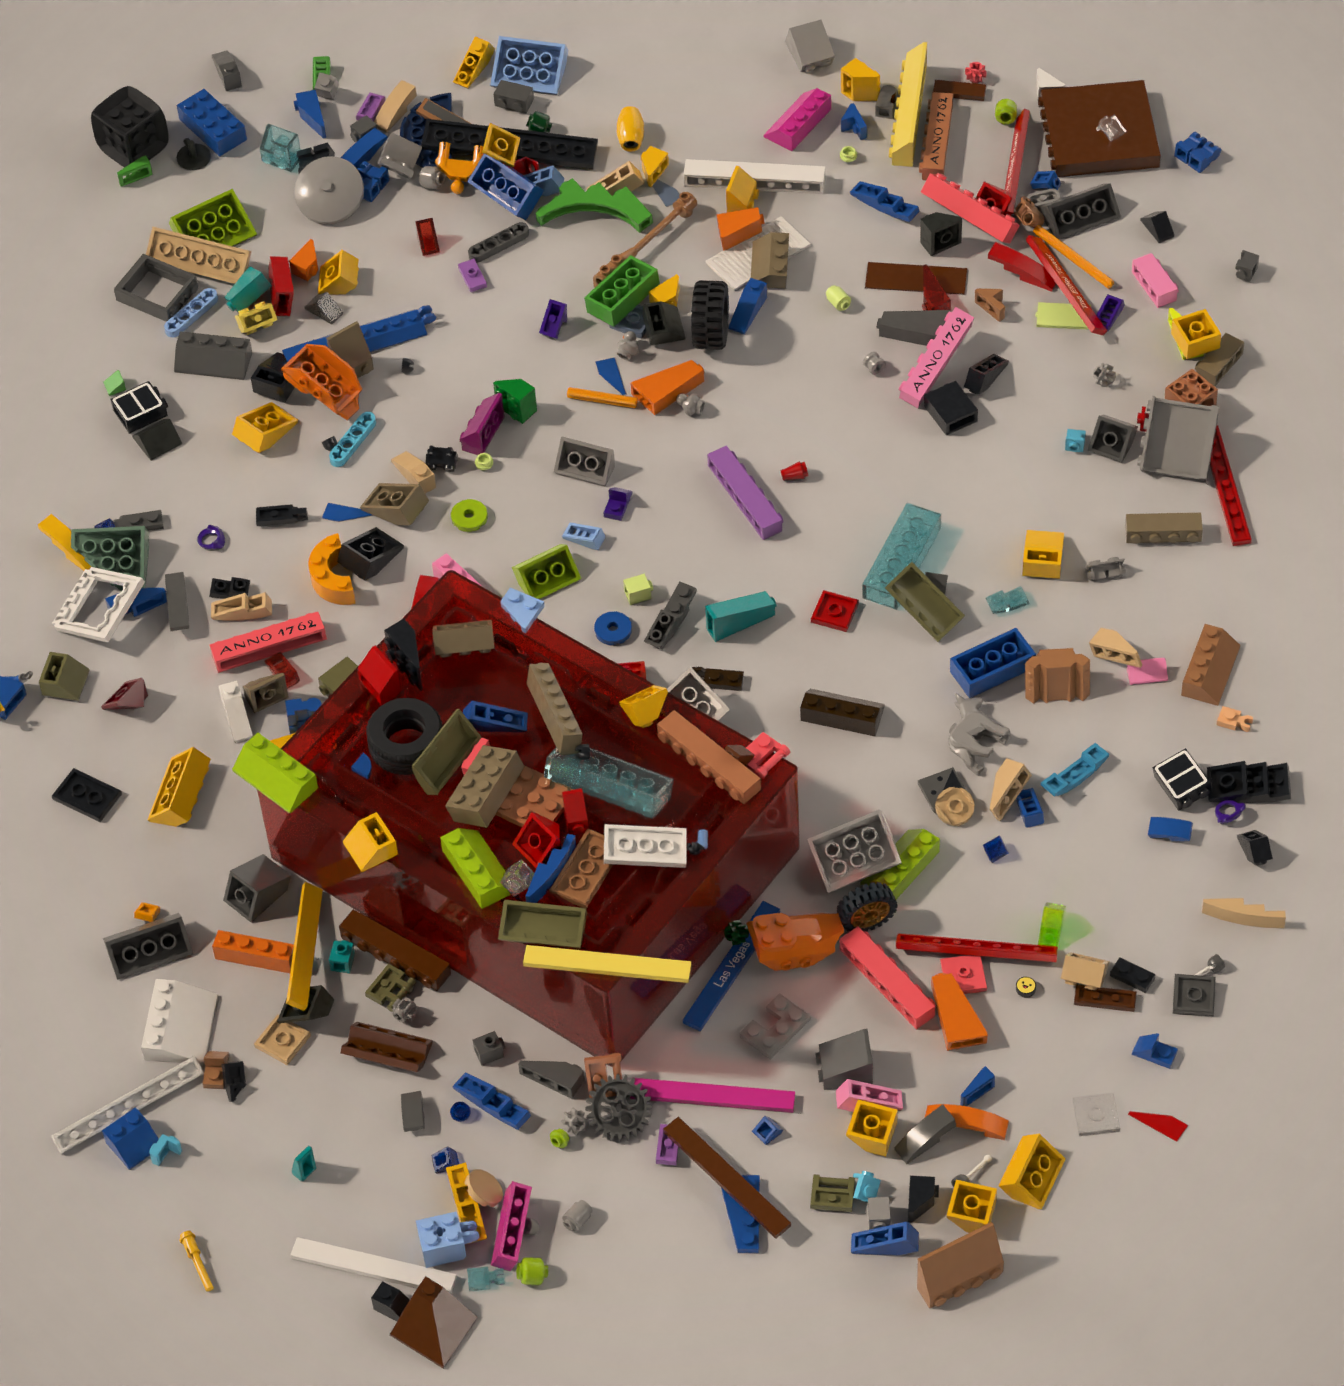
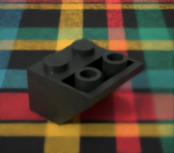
M662 301L643 305L642 315L650 346L686 339L678 307Z

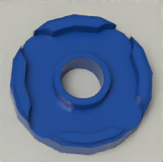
M617 611L607 612L597 618L594 624V631L597 639L603 644H621L629 639L632 633V624L629 617ZM612 626H615V627L618 628V629L615 630V631L609 630V628L612 627Z

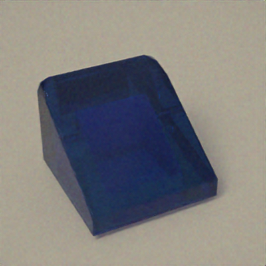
M448 1146L431 1155L436 1174L446 1172V1167L459 1164L457 1152Z

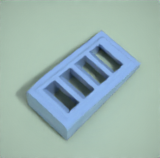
M570 522L562 538L594 550H599L605 539V534L602 528Z

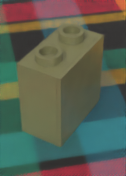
M345 657L318 678L320 692L324 696L329 697L333 704L340 707L344 712L370 694L359 680L357 669L359 666L349 657Z

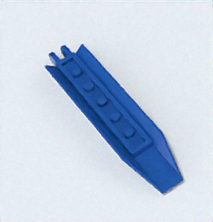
M430 305L360 325L369 351H376L427 335L425 325L436 320L434 313H431L432 308ZM330 335L283 349L282 352L286 361L288 362L306 344L326 345L328 347L326 338Z

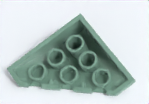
M145 526L71 529V548L76 553L79 552L85 557L84 560L91 567L141 577L145 581L142 588L146 587L149 532ZM109 583L112 586L117 587L122 592V585Z

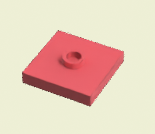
M966 955L940 959L942 973H952L964 994L987 991L981 956Z

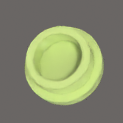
M845 146L840 152V158L844 162H853L857 158V152L852 146Z
M481 453L475 459V465L480 470H488L494 463L493 458L488 453Z

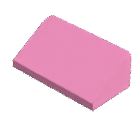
M1164 657L1141 660V668L1127 665L1130 685L1168 681L1166 659Z

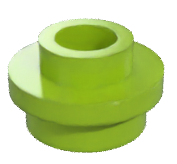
M559 1128L550 1133V1141L555 1147L563 1149L568 1145L569 1136L566 1131Z

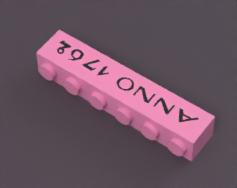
M957 307L952 312L949 311L944 319L946 321L945 324L938 327L935 333L937 336L934 340L930 339L926 346L927 351L925 354L921 353L917 360L918 365L916 368H911L908 380L903 381L899 387V398L916 408H919L924 400V394L930 391L973 325L974 317Z

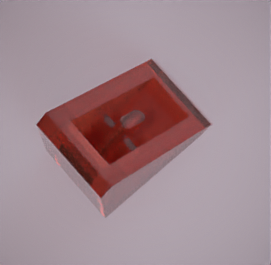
M433 217L415 221L417 239L422 255L439 253L440 249Z

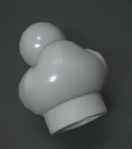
M632 331L626 332L623 336L624 340H620L617 345V355L628 361L631 356H635L639 352L638 343L635 341L636 334Z
M682 393L676 398L678 405L682 406L685 413L689 416L695 413L700 415L704 409L705 401L700 400L696 394H691L688 397V395Z

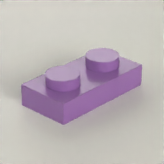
M660 1124L656 1164L677 1166L679 1147L663 1132V1128L668 1124Z

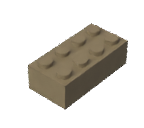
M482 746L445 805L454 822L488 827L525 767L517 751Z

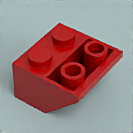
M374 645L357 669L360 682L382 706L401 694V681L398 676L400 671L395 663H391L388 660L387 654L383 650L380 651Z

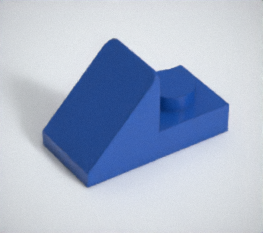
M852 103L841 119V132L853 129L854 134H857L860 140L867 138V125L855 104Z
M1156 1033L1140 1036L1132 1051V1055L1170 1069L1178 1049L1159 1042V1034Z

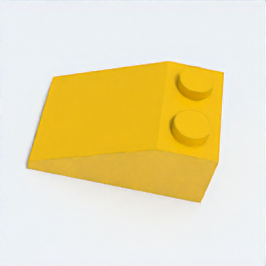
M270 402L237 416L232 435L251 447L252 450L260 453L271 448L298 423V419L273 402Z

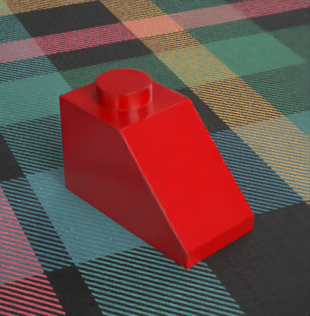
M582 788L562 792L568 834L586 832L589 828Z

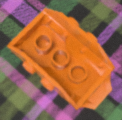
M306 344L281 368L284 378L300 392L311 394L347 421L359 410L358 398L362 387L354 368L326 345Z
M774 913L756 916L753 921L746 923L759 962L774 971H787L792 968H807L815 965L835 952V945L839 937L844 933L838 913H815L795 916Z

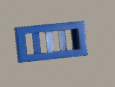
M1034 789L1021 790L1016 801L1025 827L1043 824L1044 814Z
M986 1066L982 1068L961 1094V1106L970 1105L995 1087V1075Z

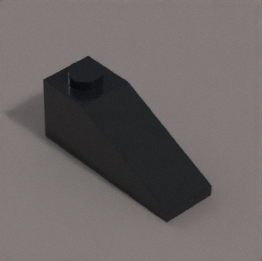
M992 354L971 366L964 387L969 389L971 393L981 394L996 380L1008 365L1009 360Z

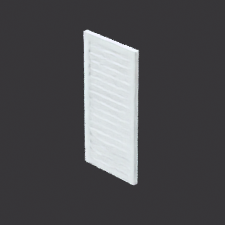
M780 216L763 226L761 233L728 250L721 251L706 260V264L736 291L746 285L751 278L753 241L770 232L789 233L788 259L810 247L811 244Z

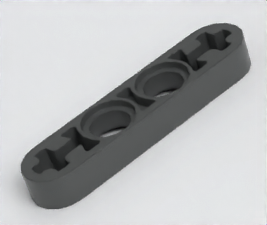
M523 222L516 223L471 246L468 250L469 260L475 259L476 263H479L526 239L529 236L528 225ZM503 237H510L507 241L502 240ZM490 244L496 245L494 248H487Z

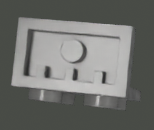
M390 133L377 165L386 167L388 170L408 179L412 178L414 174L413 168L422 146L394 133Z

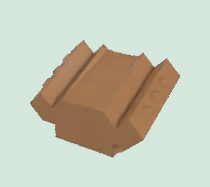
M1073 648L1039 650L1037 656H1032L1025 663V698L1033 704L1039 699L1045 703L1055 700L1071 702L1075 697L1084 701L1090 695V659L1083 654H1075Z

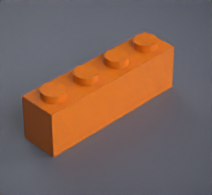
M218 930L212 945L215 959L290 973L294 944Z

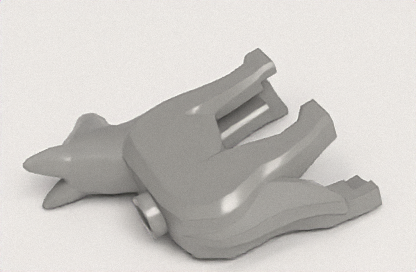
M955 693L957 700L955 705L960 710L962 719L958 724L954 723L949 730V746L951 751L964 761L968 769L979 775L984 767L975 761V756L988 758L993 751V747L981 746L977 741L987 736L1005 745L1009 740L1010 735L1008 733L1010 729L998 726L985 713L979 710L983 703L982 697L964 699Z

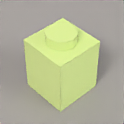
M645 573L623 580L624 592L630 605L651 599L653 585L651 580H647Z

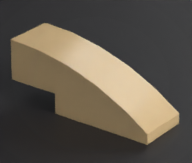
M403 80L398 83L374 120L378 129L388 132L407 112V106L417 96L416 86Z
M266 592L250 597L243 593L211 603V618L213 620H251L272 615V600Z

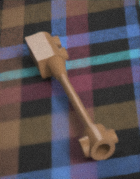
M682 192L673 203L674 210L642 240L625 252L613 255L609 263L600 267V271L593 276L594 287L600 284L630 255L636 257L638 252L678 215L683 218L690 217L693 213L692 209L697 206L696 198L689 192Z

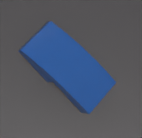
M1151 817L1148 836L1150 838H1169L1171 841H1190L1193 823L1175 818Z

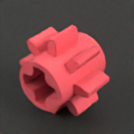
M972 62L969 64V67L965 68L967 80H970L972 83L982 82V77H986L985 65H982L980 62Z

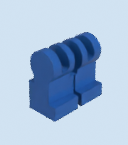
M1193 132L1186 140H1180L1176 143L1174 156L1185 164L1188 163V166L1201 173L1212 161L1219 157L1221 148L1217 145L1214 146V143L1211 141L1207 142V139L1201 137L1199 133Z
M364 161L357 168L364 183L363 199L373 202L380 193V190L382 191L390 181L389 172L386 167L381 166V168H377Z
M301 698L285 700L290 734L324 724L322 703L319 699L310 698L307 701H302Z

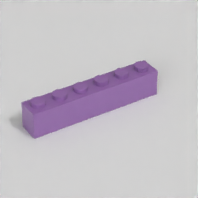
M726 445L707 454L708 467L762 540L782 532V523L784 521L781 514L777 513L772 502L765 498L763 490L758 488L754 478L748 475L743 463H739L735 452L730 451Z

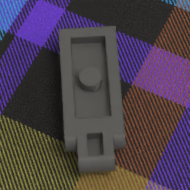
M161 510L122 515L119 517L120 519L112 521L113 527L145 526L148 531L164 529Z

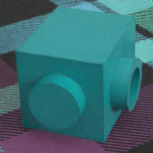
M334 940L329 957L331 971L350 974L355 957L354 943L346 940Z

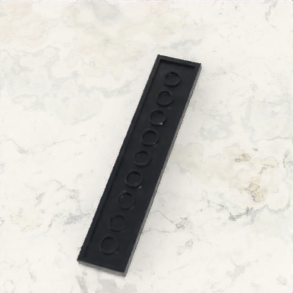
M426 119L421 146L424 150L439 151L440 142H444V144L448 142L451 144L450 153L474 155L475 145H479V152L480 146H484L488 126ZM502 128L520 137L515 160L528 157L543 164L585 169L594 168L598 139Z

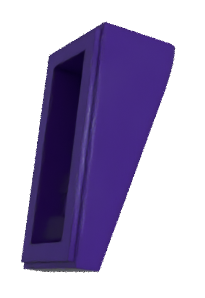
M1107 294L1097 313L1099 320L1107 322V325H1104L1107 331L1110 330L1125 306L1123 299ZM1103 315L1108 316V317H1110V319L1104 318V317H1102V316H1103Z

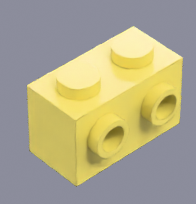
M265 301L255 304L254 309H242L235 316L240 332L247 333V335L257 332L256 328L261 326L263 328L270 327L274 321L278 320L272 304H265Z

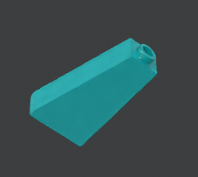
M766 591L709 604L705 606L706 629L713 640L717 642L775 616L776 601Z

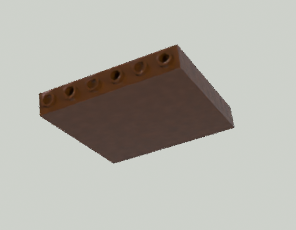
M1144 80L1041 90V97H1038V107H1042L1040 116L1041 120H1044L1043 132H1047L1045 141L1046 145H1049L1048 157L1052 158L1050 160L1051 171L1054 170L1058 177L1160 168L1161 155Z

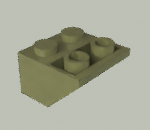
M49 652L39 679L41 693L44 696L79 701L90 670L68 654Z

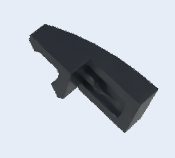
M243 1061L221 1064L229 1102H234L241 1089L247 1085L245 1083Z

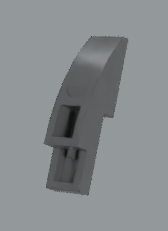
M679 581L664 610H660L644 640L645 643L662 649L669 642L690 610L689 605L697 592L695 587Z

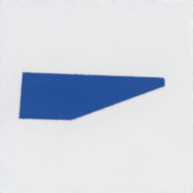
M615 357L595 361L599 375L622 395L626 394Z
M328 503L322 518L344 521L371 516L372 514L359 508Z

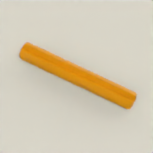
M569 387L567 390V397L630 408H636L638 404V398L572 387Z

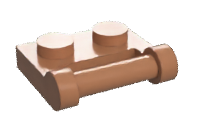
M620 1053L584 1058L588 1092L590 1090L596 1092L594 1084L601 1086V1079L608 1082L606 1064L612 1063L614 1080L617 1074H619L620 1080H622L620 1066L622 1058ZM612 1091L605 1094L606 1097L616 1096Z

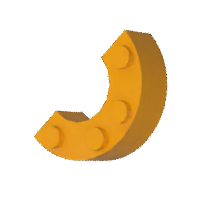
M339 534L327 536L314 547L309 557L308 566L312 586L315 592L328 602L339 605L356 604L350 576H339L331 572L332 568L338 564L337 559L341 549Z

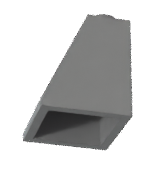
M822 19L789 28L785 43L800 72L805 70L809 72L816 67H827L833 63L835 55Z

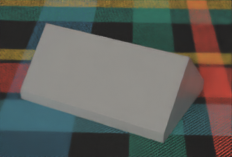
M562 436L554 473L606 486L615 467L614 450Z

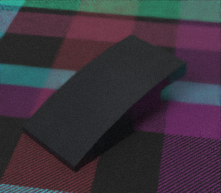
M1245 761L1207 767V778L1212 788V792L1208 795L1209 802L1221 803L1231 800L1237 803H1261L1291 799L1288 763L1268 766L1267 762L1247 765Z

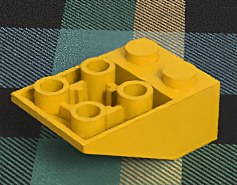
M1027 530L1022 576L1060 579L1064 541L1063 532Z

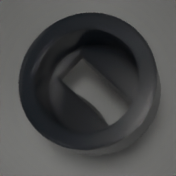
M403 358L401 372L410 373L413 371L414 368L409 366L414 365V362L411 359Z
M332 436L321 443L326 450L332 451L337 444L335 436Z
M589 744L578 745L575 751H579V753L575 754V756L580 760H589Z

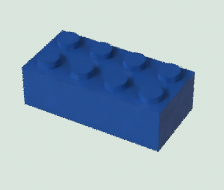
M205 89L176 105L179 120L219 157L247 140L245 125Z
M483 154L467 181L515 216L525 220L528 219L545 191L512 167L486 154Z
M1014 628L951 657L950 673L966 695L972 698L1025 673V663L1032 656H1036V653L1019 630Z

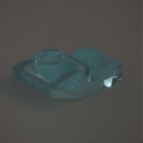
M1021 586L1005 594L1001 590L985 598L993 614L1012 611L1030 604Z

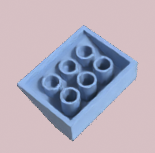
M499 36L490 86L497 87L500 80L533 87V92L557 95L565 71L569 50L565 44Z

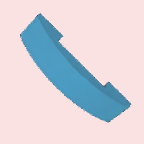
M1094 743L1082 752L1081 758L1058 775L1053 773L1041 782V786L1054 797L1065 794L1090 777L1106 761L1109 753L1097 743Z

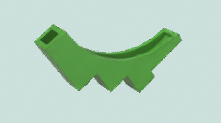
M573 178L563 182L559 187L560 195L555 196L547 205L541 206L535 213L537 222L541 226L559 216L580 211L601 212L618 217L630 224L639 233L653 223L652 214L626 186L617 190L613 196L600 182L590 186L585 192Z

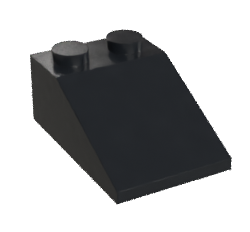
M375 527L342 543L337 562L366 581L377 575L404 548V545Z

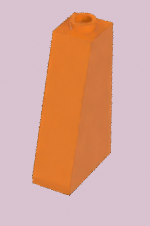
M689 360L631 382V395L638 398V401L656 415L674 403L679 394H687L703 383L704 369L700 364Z
M938 973L932 976L931 988L947 1051L986 1044L987 1031L952 973Z

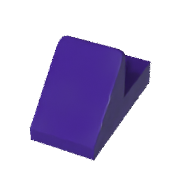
M550 299L539 333L557 339L562 322L567 323V304Z
M613 487L608 490L609 500L603 514L605 518L622 521L633 492Z

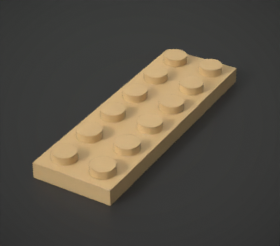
M152 226L146 255L187 272L235 284L248 268L252 251Z

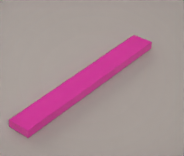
M635 1078L634 1083L635 1085L642 1083L640 1090H648L644 1096L651 1097L650 1101L790 1113L794 1111L795 1091Z

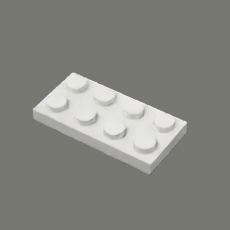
M605 824L604 864L686 868V828Z

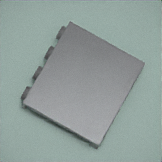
M1152 396V400H1148L1147 411H1150L1149 419L1145 418L1144 422L1146 436H1142L1140 445L1143 448L1142 455L1139 454L1137 462L1140 470L1207 481L1219 406L1199 405Z

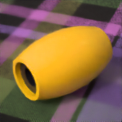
M633 106L624 107L617 119V137L622 149L625 151L638 150L644 138L643 117L639 109Z

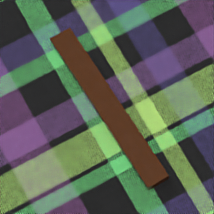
M679 1116L663 1128V1132L775 1239L791 1227V1222Z

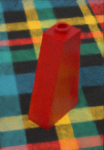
M270 256L268 270L269 282L272 285L270 287L271 304L276 316H290L294 289L288 257Z

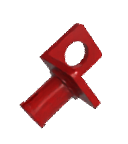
M524 157L516 160L512 168L520 174L526 175L533 172L531 164L534 166L535 171H538L539 163Z

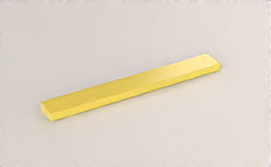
M526 945L523 960L524 967L689 983L692 966L691 961Z

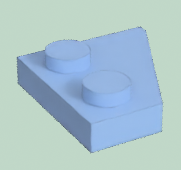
M509 588L500 601L501 607L510 614L514 622L521 626V630L524 633H527L545 607L544 601L513 588Z

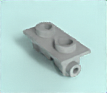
M1112 557L1105 562H1100V560L1089 562L1085 568V571L1090 570V572H1087L1088 579H1092V581L1106 579V571H1108L1109 578L1122 576L1126 573L1125 566H1121L1125 559Z

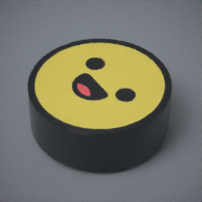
M1030 977L1019 978L1016 982L1017 994L1021 997L1033 996L1036 992V982Z

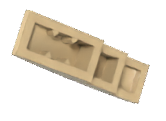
M1243 898L1203 899L1202 913L1220 920L1263 928H1284L1285 911H1265L1264 904L1244 905Z

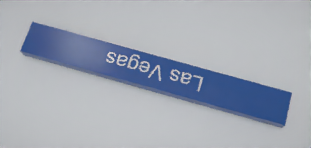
M762 901L750 921H753L759 915L780 913V908ZM750 933L745 943L731 947L683 1018V1024L701 1032L755 951Z

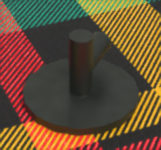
M189 138L183 140L185 146L177 152L176 156L178 164L187 170H197L206 166L211 158L209 149L202 144L194 143Z

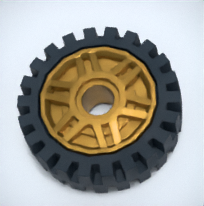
M877 882L876 885L875 883H870L869 886L864 884L862 888L857 887L855 888L856 891L853 892L851 890L848 892L849 896L845 895L843 900L839 901L836 910L846 931H851L859 926L863 931L868 932V929L872 931L875 929V926H882V922H888V918H892L894 916L893 913H896L898 905L890 887L884 883Z

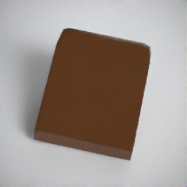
M727 745L725 747V750L744 766L755 756L742 745Z

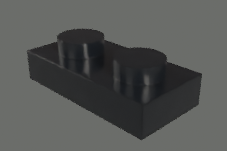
M1119 957L1110 971L1111 977L1144 993L1147 992L1155 979L1154 973Z

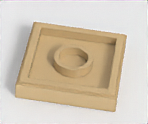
M277 1014L256 1040L254 1046L288 1065L311 1037V1033L293 1022L279 1024L277 1022L279 1015Z

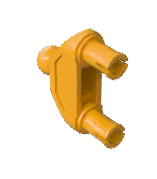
M440 142L439 156L435 159V164L441 168L450 180H454L451 184L452 192L460 194L464 190L462 181H468L484 154L482 152L483 146H480L479 152V145H475L473 160L465 161L450 159L449 151L451 144Z

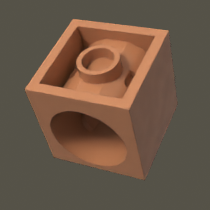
M1193 369L1165 388V399L1206 406L1217 404L1218 389Z

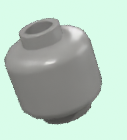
M425 166L419 172L418 180L423 188L439 189L445 182V174L439 167Z

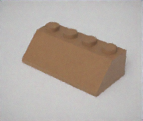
M1204 624L1182 682L1181 696L1219 705L1240 649V644L1223 628Z

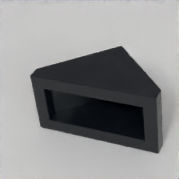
M1156 211L1140 218V221L1158 243L1174 237L1166 211Z

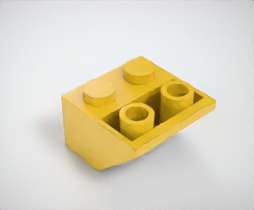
M854 58L841 68V93L852 101H877L880 93V75L877 71L869 68L864 62Z
M377 812L359 820L343 840L344 846L361 872L398 855L396 841Z

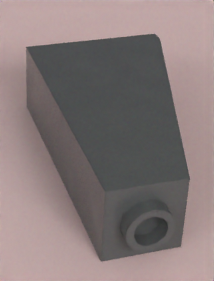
M950 310L884 311L882 318H878L876 328L879 329L880 337L927 346L930 339L934 340L937 336L935 333L938 327L945 324L946 321L944 319Z

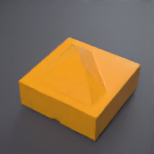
M142 902L134 912V918L153 922L160 913V906Z

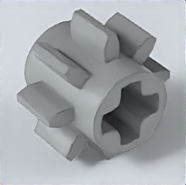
M1104 363L1101 366H1097L1093 372L1094 378L1097 379L1095 383L1108 387V384H1112L1116 378V373L1112 371L1114 366Z
M398 998L392 1005V1014L399 1022L404 1023L407 1020L411 1022L416 1017L417 1010L415 1009L417 1006L411 999L404 998L400 1000Z
M572 1108L568 1113L564 1112V1120H561V1123L566 1125L565 1131L569 1133L572 1130V1133L575 1135L578 1134V1131H585V1123L588 1122L586 1118H583L585 1112L582 1110L577 1111L575 1108Z

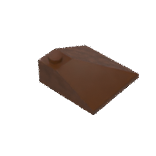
M425 1276L389 1336L444 1369L476 1321L477 1316L443 1286Z

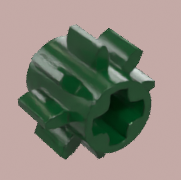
M741 920L728 922V926L724 930L725 938L728 941H732V945L745 943L749 936L747 925L742 924Z

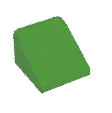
M119 370L103 381L109 396L126 390Z

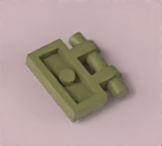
M388 963L366 990L365 996L380 1005H383L388 1000L390 1003L387 1009L393 1012L392 1005L398 998L402 1000L407 994H410L417 982L414 978H410L407 982L404 981L405 972ZM397 987L400 988L401 990L397 993V995L393 994V991Z

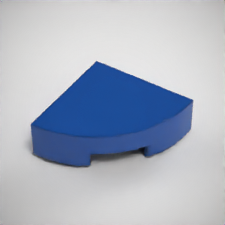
M363 753L351 766L353 772L366 779L370 778L372 765L366 754Z

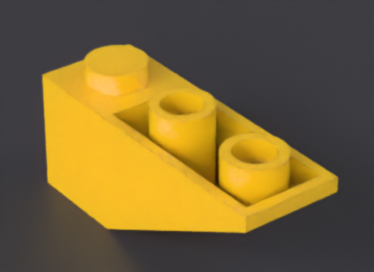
M474 37L453 83L465 88L470 87L489 64L495 51L490 42Z

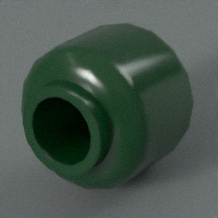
M535 111L533 114L530 113L526 127H528V131L549 133L553 123L550 122L549 115Z

